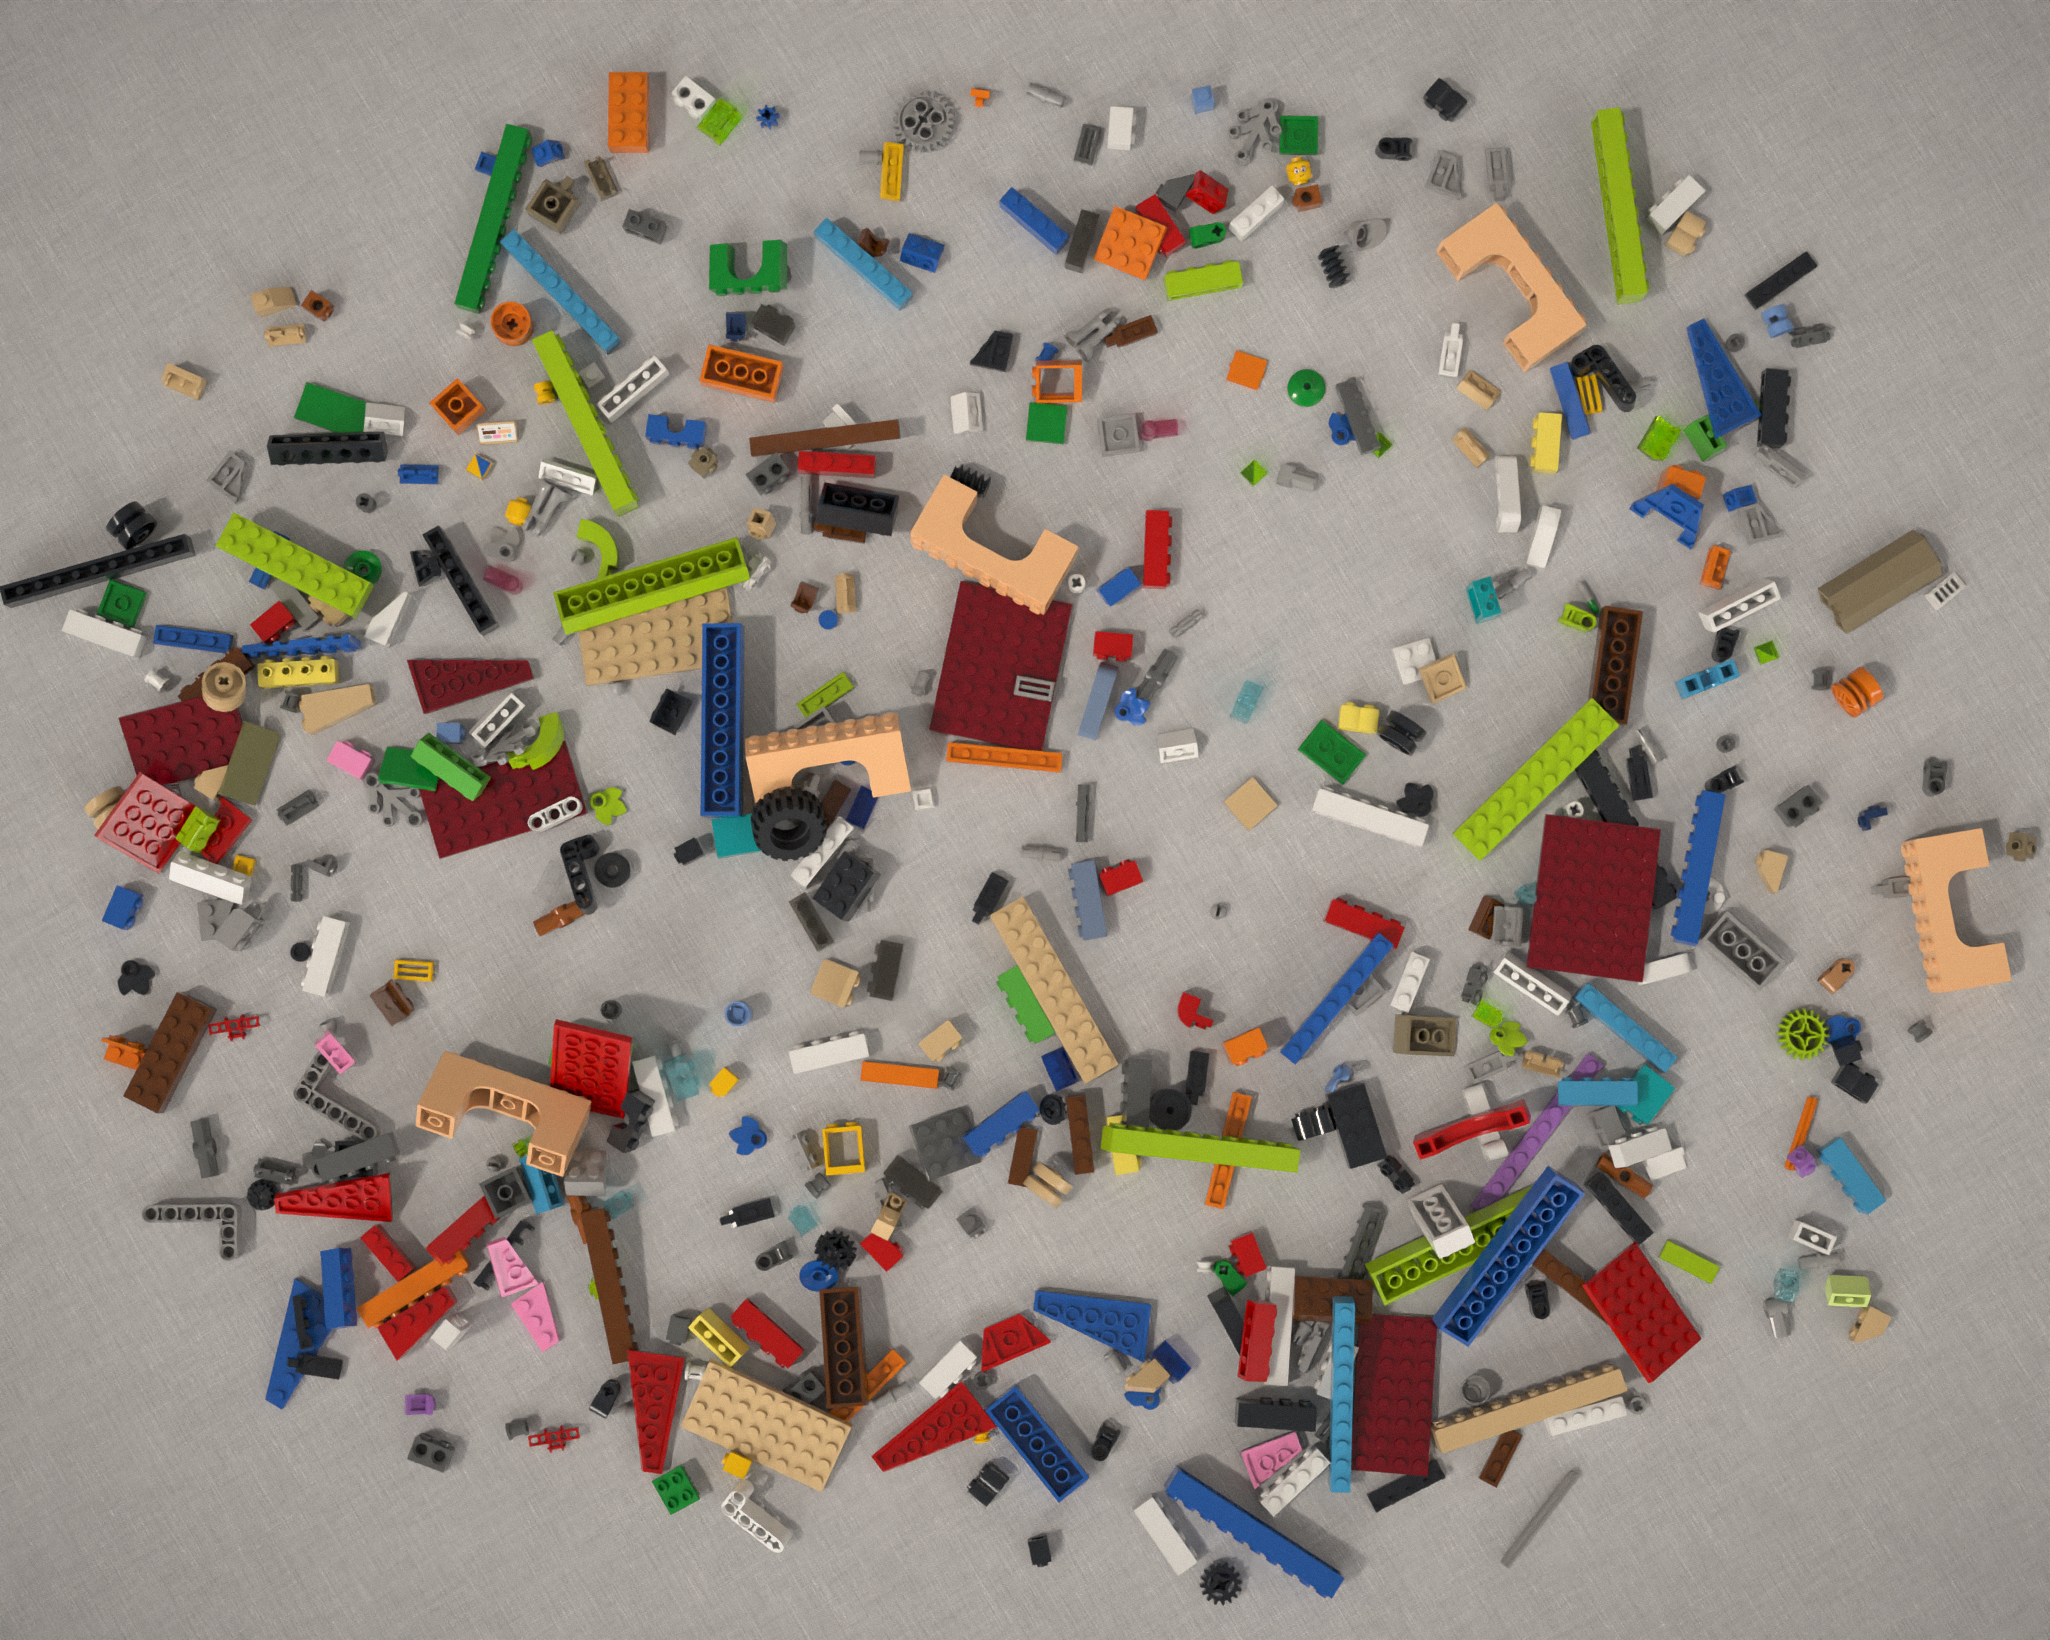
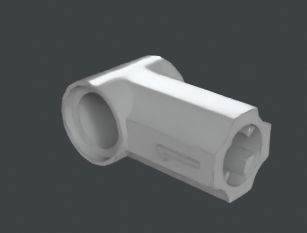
M1281 464L1276 484L1312 492L1316 475L1299 471L1291 465Z
M1780 1297L1764 1301L1763 1308L1766 1317L1770 1321L1773 1337L1776 1339L1791 1335L1786 1316L1788 1309L1784 1298Z

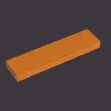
M862 1061L860 1081L937 1089L939 1069Z

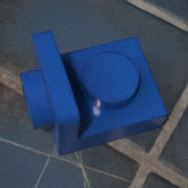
M1752 485L1735 488L1723 494L1728 512L1757 503Z

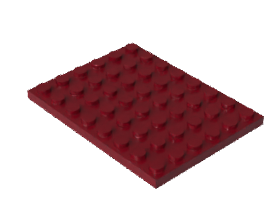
M960 581L929 730L1017 749L1042 751L1072 604L1052 600L1044 615L1041 613L1035 614L1029 610L1030 607L1015 603L1010 596L998 594L995 588ZM1017 675L1055 682L1052 701L1014 695ZM1020 681V684L1050 689V686ZM1019 688L1018 690L1021 692L1049 696L1048 693L1037 692Z
M1545 814L1526 967L1643 982L1661 829Z

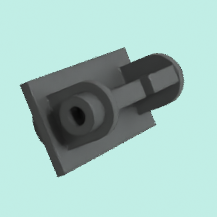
M1823 323L1814 324L1813 328L1808 329L1806 327L1795 328L1793 332H1788L1789 335L1794 337L1791 340V345L1796 348L1810 346L1809 338H1812L1813 345L1826 343L1827 340H1830V333L1827 331H1830L1831 328Z
M309 789L276 810L278 811V817L287 826L320 805Z
M1475 964L1469 968L1466 980L1473 983L1472 986L1464 985L1461 995L1463 1002L1469 1003L1471 1000L1470 1003L1477 1006V1003L1481 1001L1483 996L1482 986L1488 979L1487 968L1481 966L1480 969V966Z
M259 1158L253 1172H255L254 1177L293 1185L297 1166Z

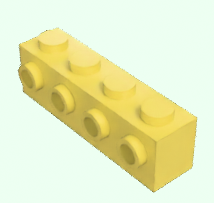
M322 656L321 660H313V657L301 658L302 661H294L292 658L282 659V662L263 660V663L257 664L258 687L265 689L339 684L338 661L332 659V656Z

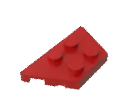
M1018 1313L984 1328L981 1370L982 1372L1045 1346L1051 1343V1341L1024 1316Z

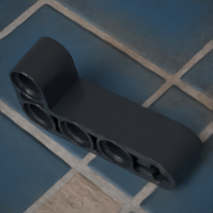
M1592 345L1572 358L1571 370L1573 376L1583 377L1593 371L1622 412H1630L1634 409L1636 402L1634 390L1601 345ZM1592 355H1599L1600 357L1593 358ZM1576 364H1582L1583 367H1577ZM1607 369V370H1609L1610 372H1609V373H1605V372H1603L1602 370ZM1619 384L1621 387L1615 388L1612 385Z
M583 835L563 843L560 847L561 857L575 902L582 913L586 915H591L597 910L596 898L584 860L596 856L600 850L598 843L591 835ZM593 843L589 849H585L587 844ZM570 850H574L572 855H567ZM575 867H580L577 872H572ZM585 884L582 889L578 890L579 885ZM585 897H586L587 900H588V902H587L588 905H586V902H585V900H584Z
M1223 1286L1208 1294L1207 1297L1240 1356L1244 1322Z

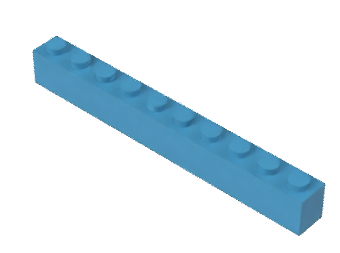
M1333 1296L1329 1488L1331 1492L1350 1493L1355 1324V1302L1352 1296Z

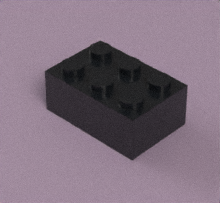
M844 851L812 899L840 920L849 922L881 874L852 852Z

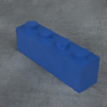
M1013 187L999 200V207L1055 255L1069 242V235Z
M1022 1091L964 1134L962 1139L974 1156L981 1155L983 1157L991 1151L990 1147L995 1143L999 1145L1005 1141V1136L1008 1133L1012 1132L1013 1134L1022 1127L1020 1124L1024 1121L1029 1122L1034 1119L1039 1108L1027 1091Z
M335 1248L320 1251L326 1329H343L357 1326L351 1248Z

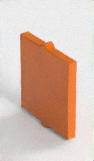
M1236 350L1233 361L1229 364L1230 370L1226 380L1257 391L1261 379L1264 378L1263 373L1267 361Z

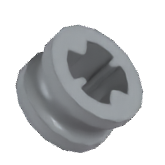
M1633 1396L1628 1400L1627 1408L1633 1414L1640 1415L1646 1410V1402L1638 1396ZM1636 1400H1639L1641 1408H1637V1411H1635L1632 1403H1637Z

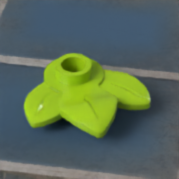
M610 787L604 792H595L590 797V805L595 810L596 818L602 824L609 826L612 822V816H620L627 811L625 805L619 800L622 791L618 788ZM598 798L603 799V803L601 805H597L596 800Z
M1508 1021L1503 1023L1501 1027H1495L1490 1031L1489 1038L1491 1042L1498 1046L1502 1054L1513 1057L1515 1053L1514 1048L1522 1047L1528 1043L1526 1036L1519 1031L1520 1023Z

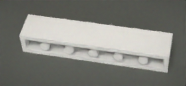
M1328 787L1317 790L1310 812L1418 848L1422 847L1429 827L1428 824H1425V820L1414 817V820L1407 818V814L1396 811V813L1389 812V808L1382 805L1377 807L1371 806V802L1364 799L1359 801L1353 800L1352 796L1346 793H1341V795L1335 794L1334 790Z
M1270 1265V1270L1266 1271V1281L1269 1282V1289H1265V1300L1277 1305V1317L1274 1323L1275 1334L1272 1338V1355L1269 1361L1270 1373L1267 1377V1382H1263L1265 1385L1288 1386L1295 1277L1294 1267Z

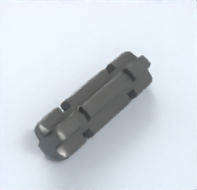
M293 864L291 865V872L293 873L291 875V901L300 902L302 901V894L300 893L302 891V865Z

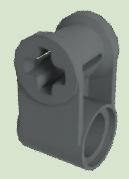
M1930 759L1925 760L1922 790L1926 796L1934 797L1944 791L1948 767L1947 761L1934 762ZM1931 783L1937 786L1936 792L1931 789Z
M784 1240L758 1255L755 1261L756 1267L761 1271H767L794 1258L793 1255H790L785 1245L786 1241ZM763 1256L770 1260V1264L767 1267H762L759 1264V1259Z

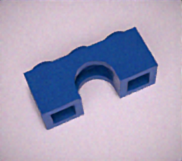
M648 414L645 437L652 444L660 445L661 442H665L672 447L687 445V448L696 450L699 447H704L707 425L704 421L686 419L684 429L681 432L673 433L669 430V419L667 416Z

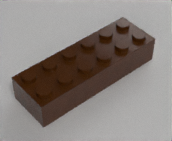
M1604 606L1600 610L1588 700L1593 698L1620 727H1623L1628 722L1643 611Z
M177 992L123 1097L157 1114L164 1113L217 1009L184 992Z
M861 1287L819 1290L827 1409L869 1405Z

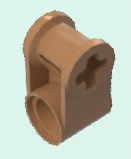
M1837 959L1820 975L1817 981L1831 994H1834L1854 973L1855 965L1851 960ZM1842 964H1846V971H1841L1843 969Z

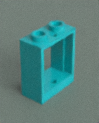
M1491 576L1472 581L1465 588L1476 624L1493 620L1502 613Z

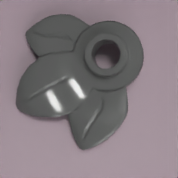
M319 1139L316 1140L312 1153L302 1154L305 1167L311 1169L316 1177L321 1178L315 1160L335 1153V1146L328 1148L326 1143Z

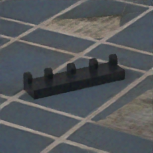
M522 1219L507 1237V1241L511 1246L515 1242L523 1245L525 1242L519 1237L526 1228L533 1232L535 1227ZM491 1260L473 1282L476 1286L482 1287L487 1291L490 1289V1286L485 1282L492 1273L494 1274Z
M1435 1459L1428 1463V1476L1405 1474L1367 1493V1496L1375 1512L1378 1513L1380 1510L1446 1477Z

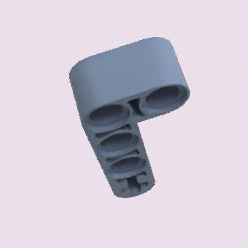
M1100 661L1078 731L1079 736L1096 741L1119 667Z

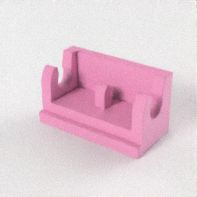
M326 1030L321 1039H316L315 1046L337 1072L341 1074L354 1064L355 1060L333 1034Z

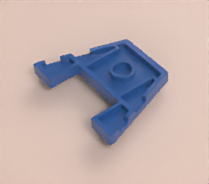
M1673 484L1631 504L1629 509L1642 518L1653 508L1682 527L1684 531L1679 535L1677 541L1689 549L1693 548L1704 504Z

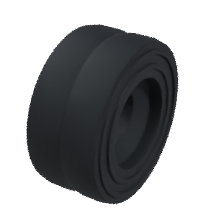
M606 853L595 864V876L604 886L611 888L619 887L630 876L629 862L618 853ZM612 864L618 868L617 874L613 876L607 873L608 866Z

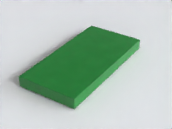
M306 382L294 418L335 433L364 432L366 402Z

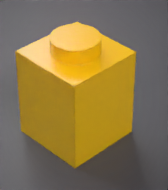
M723 1067L710 1082L709 1086L712 1087L710 1091L718 1098L720 1095L725 1097L740 1079L729 1069Z
M731 1451L730 1454L726 1453L722 1460V1464H724L723 1470L744 1479L753 1460Z

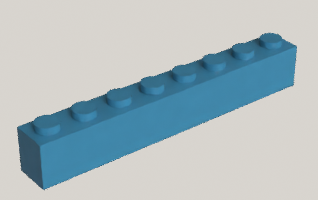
M514 229L500 241L506 251L607 355L621 343L619 337Z

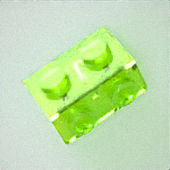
M1655 416L1637 449L1653 461H1663L1669 455V450L1673 443L1677 441L1681 429L1673 427L1660 416Z

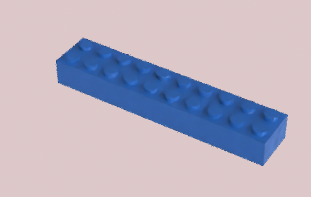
M702 623L700 816L705 818L743 817L745 626L741 623Z
M1549 1165L1546 1167L1432 1319L1438 1329L1464 1345L1470 1346L1585 1195V1192L1577 1183Z
M1176 1465L1165 1482L1164 1486L1170 1498L1175 1501L1180 1499L1184 1504L1183 1506L1192 1512L1197 1510L1200 1517L1209 1523L1211 1520L1214 1521L1219 1530L1224 1533L1229 1531L1232 1533L1233 1538L1241 1544L1246 1542L1250 1550L1258 1555L1260 1553L1264 1554L1266 1560L1275 1566L1278 1563L1288 1575L1293 1576L1295 1574L1299 1582L1306 1587L1313 1586L1316 1590L1315 1592L1323 1598L1328 1596L1332 1599L1343 1582L1344 1577L1340 1571L1178 1465Z

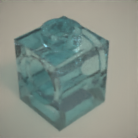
M622 1190L602 1203V1205H605L606 1210L610 1211L611 1218L614 1220L634 1207L632 1203L634 1198L629 1191L625 1192V1190ZM618 1198L622 1199L625 1203L623 1209H618L615 1205V1201Z
M1780 1268L1774 1278V1298L1794 1302L1799 1292V1272Z

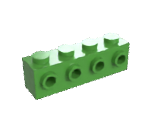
M427 733L418 741L411 754V757L419 764L429 769L434 775L440 777L449 786L458 790L471 801H474L483 793L491 778L430 733Z
M1018 965L997 976L999 980L996 983L1001 992L1005 990L1007 993L1006 1001L1009 1007H1014L1018 1013L1015 1015L1020 1026L1024 1024L1027 1029L1024 1033L1028 1041H1033L1036 1044L1054 1034L1055 1031Z

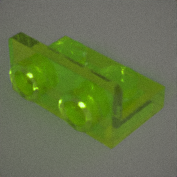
M719 98L698 124L697 128L720 146L738 125L742 115L734 106Z

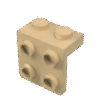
M825 959L811 988V994L846 1008V1005L850 1006L854 995L851 994L853 988H857L860 983V973Z

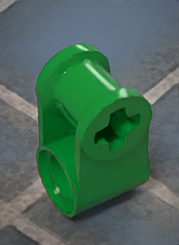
M1220 222L1189 228L1192 248L1197 249L1222 242L1226 233L1225 226ZM1215 229H1218V232H1220V236H1217L1216 233H1214Z
M1219 1259L1214 1263L1213 1269L1215 1274L1232 1297L1248 1285L1226 1260ZM1221 1265H1223L1224 1267L1226 1266V1268H1225V1269H1226V1272H1225V1273H1223L1222 1271L1219 1272V1271L1221 1270V1269H1220V1266H1221Z

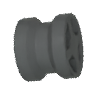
M1923 1019L1913 1024L1907 1030L1910 1034L1914 1035L1917 1043L1925 1040L1933 1033L1930 1028L1926 1027V1022Z

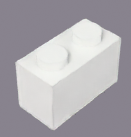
M1110 106L1107 149L1130 150V144H1134L1135 133H1131L1132 126L1136 125V114H1133V108Z
M1796 1220L1788 1235L1789 1239L1826 1255H1830L1837 1238Z

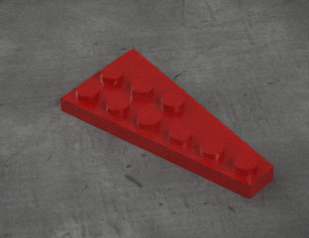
M390 1173L277 1193L274 1198L276 1214L392 1222L393 1219Z
M627 1349L641 1470L643 1472L662 1474L685 1358Z

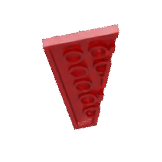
M961 1381L871 1457L882 1472H887L998 1427Z

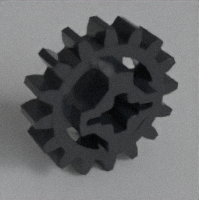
M835 1230L831 1234L826 1231L824 1235H820L815 1244L816 1249L814 1253L819 1254L816 1259L823 1261L822 1266L827 1264L828 1270H831L832 1267H835L836 1271L840 1267L845 1270L847 1266L850 1267L857 1256L855 1254L857 1248L853 1247L855 1242L848 1240L849 1235L844 1237L842 1231L839 1234Z
M1217 1561V1566L1215 1567L1211 1563L1210 1570L1204 1569L1206 1575L1200 1576V1579L1204 1581L1200 1583V1587L1205 1588L1202 1594H1208L1207 1601L1214 1599V1605L1221 1601L1222 1606H1224L1226 1600L1231 1604V1597L1238 1598L1236 1591L1242 1590L1238 1586V1584L1242 1583V1580L1237 1579L1240 1573H1234V1566L1228 1568V1562L1221 1566L1220 1562ZM1219 1571H1226L1229 1574L1224 1575L1219 1573ZM1213 1575V1580L1208 1585V1580ZM1221 1579L1224 1582L1223 1587L1218 1585V1580ZM1233 1581H1234L1233 1588H1232V1590L1229 1592V1590H1228V1589H1229V1586H1230V1584H1232ZM1215 1592L1222 1593L1223 1596H1217V1595H1214L1213 1593H1215Z

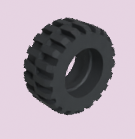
M784 787L782 790L778 788L773 790L771 794L769 792L763 796L764 799L760 798L756 806L753 807L751 826L754 841L758 849L762 850V853L766 856L771 855L773 859L778 860L780 858L782 861L793 859L795 861L799 860L800 857L805 858L809 856L810 852L814 853L818 846L822 845L826 837L827 825L823 806L819 799L807 790L802 791L801 788L797 787L795 789ZM794 818L804 821L793 829L782 830L774 827L778 822L785 819Z

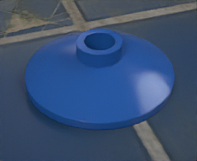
M814 1260L806 1263L801 1268L799 1279L805 1288L819 1292V1290L831 1289L838 1281V1271L835 1270V1267L828 1270L827 1264L822 1266V1260Z

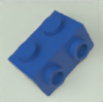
M909 233L902 247L900 261L935 273L945 245Z

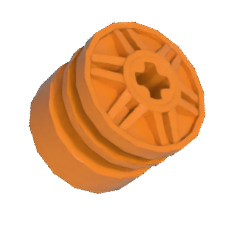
M507 301L499 304L491 315L490 325L494 334L502 343L508 346H520L531 338L534 323L523 305ZM515 322L517 327L511 330L509 324L512 325Z
M1863 667L1856 668L1848 674V679L1842 678L1839 680V683L1837 682L1831 686L1836 701L1853 718L1861 715V712H1865L1867 705L1870 707L1874 706L1883 699V692L1879 684Z

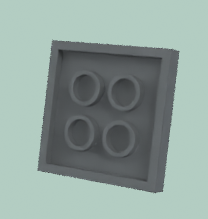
M963 1107L909 1126L927 1181L981 1162L980 1156H974L962 1139V1136L971 1130Z

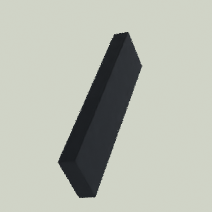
M1806 251L1751 289L1744 296L1754 310H1756L1815 269L1817 264Z

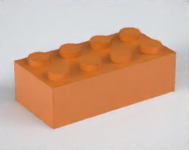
M609 72L608 147L611 153H649V77L647 72Z
M708 344L699 381L701 386L775 403L784 365L781 361Z

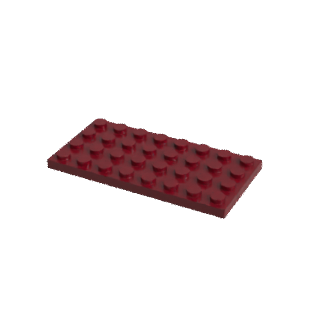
M566 741L562 742L559 751L548 763L534 770L530 764L522 768L513 769L509 761L503 765H499L496 761L477 767L491 778L483 793L474 801L466 798L441 778L438 780L436 791L419 789L439 859L534 831L528 826L529 817L568 797L579 799L583 805L581 813L570 819L588 814ZM571 801L568 809L574 811L577 808V802ZM553 810L551 812V818L553 820L559 818V810ZM536 818L534 820L533 824L535 828L541 827V818Z
M1372 1313V1320L1369 1325L1359 1324L1357 1342L1359 1349L1356 1357L1352 1417L1351 1470L1428 1476L1437 1326L1432 1318Z

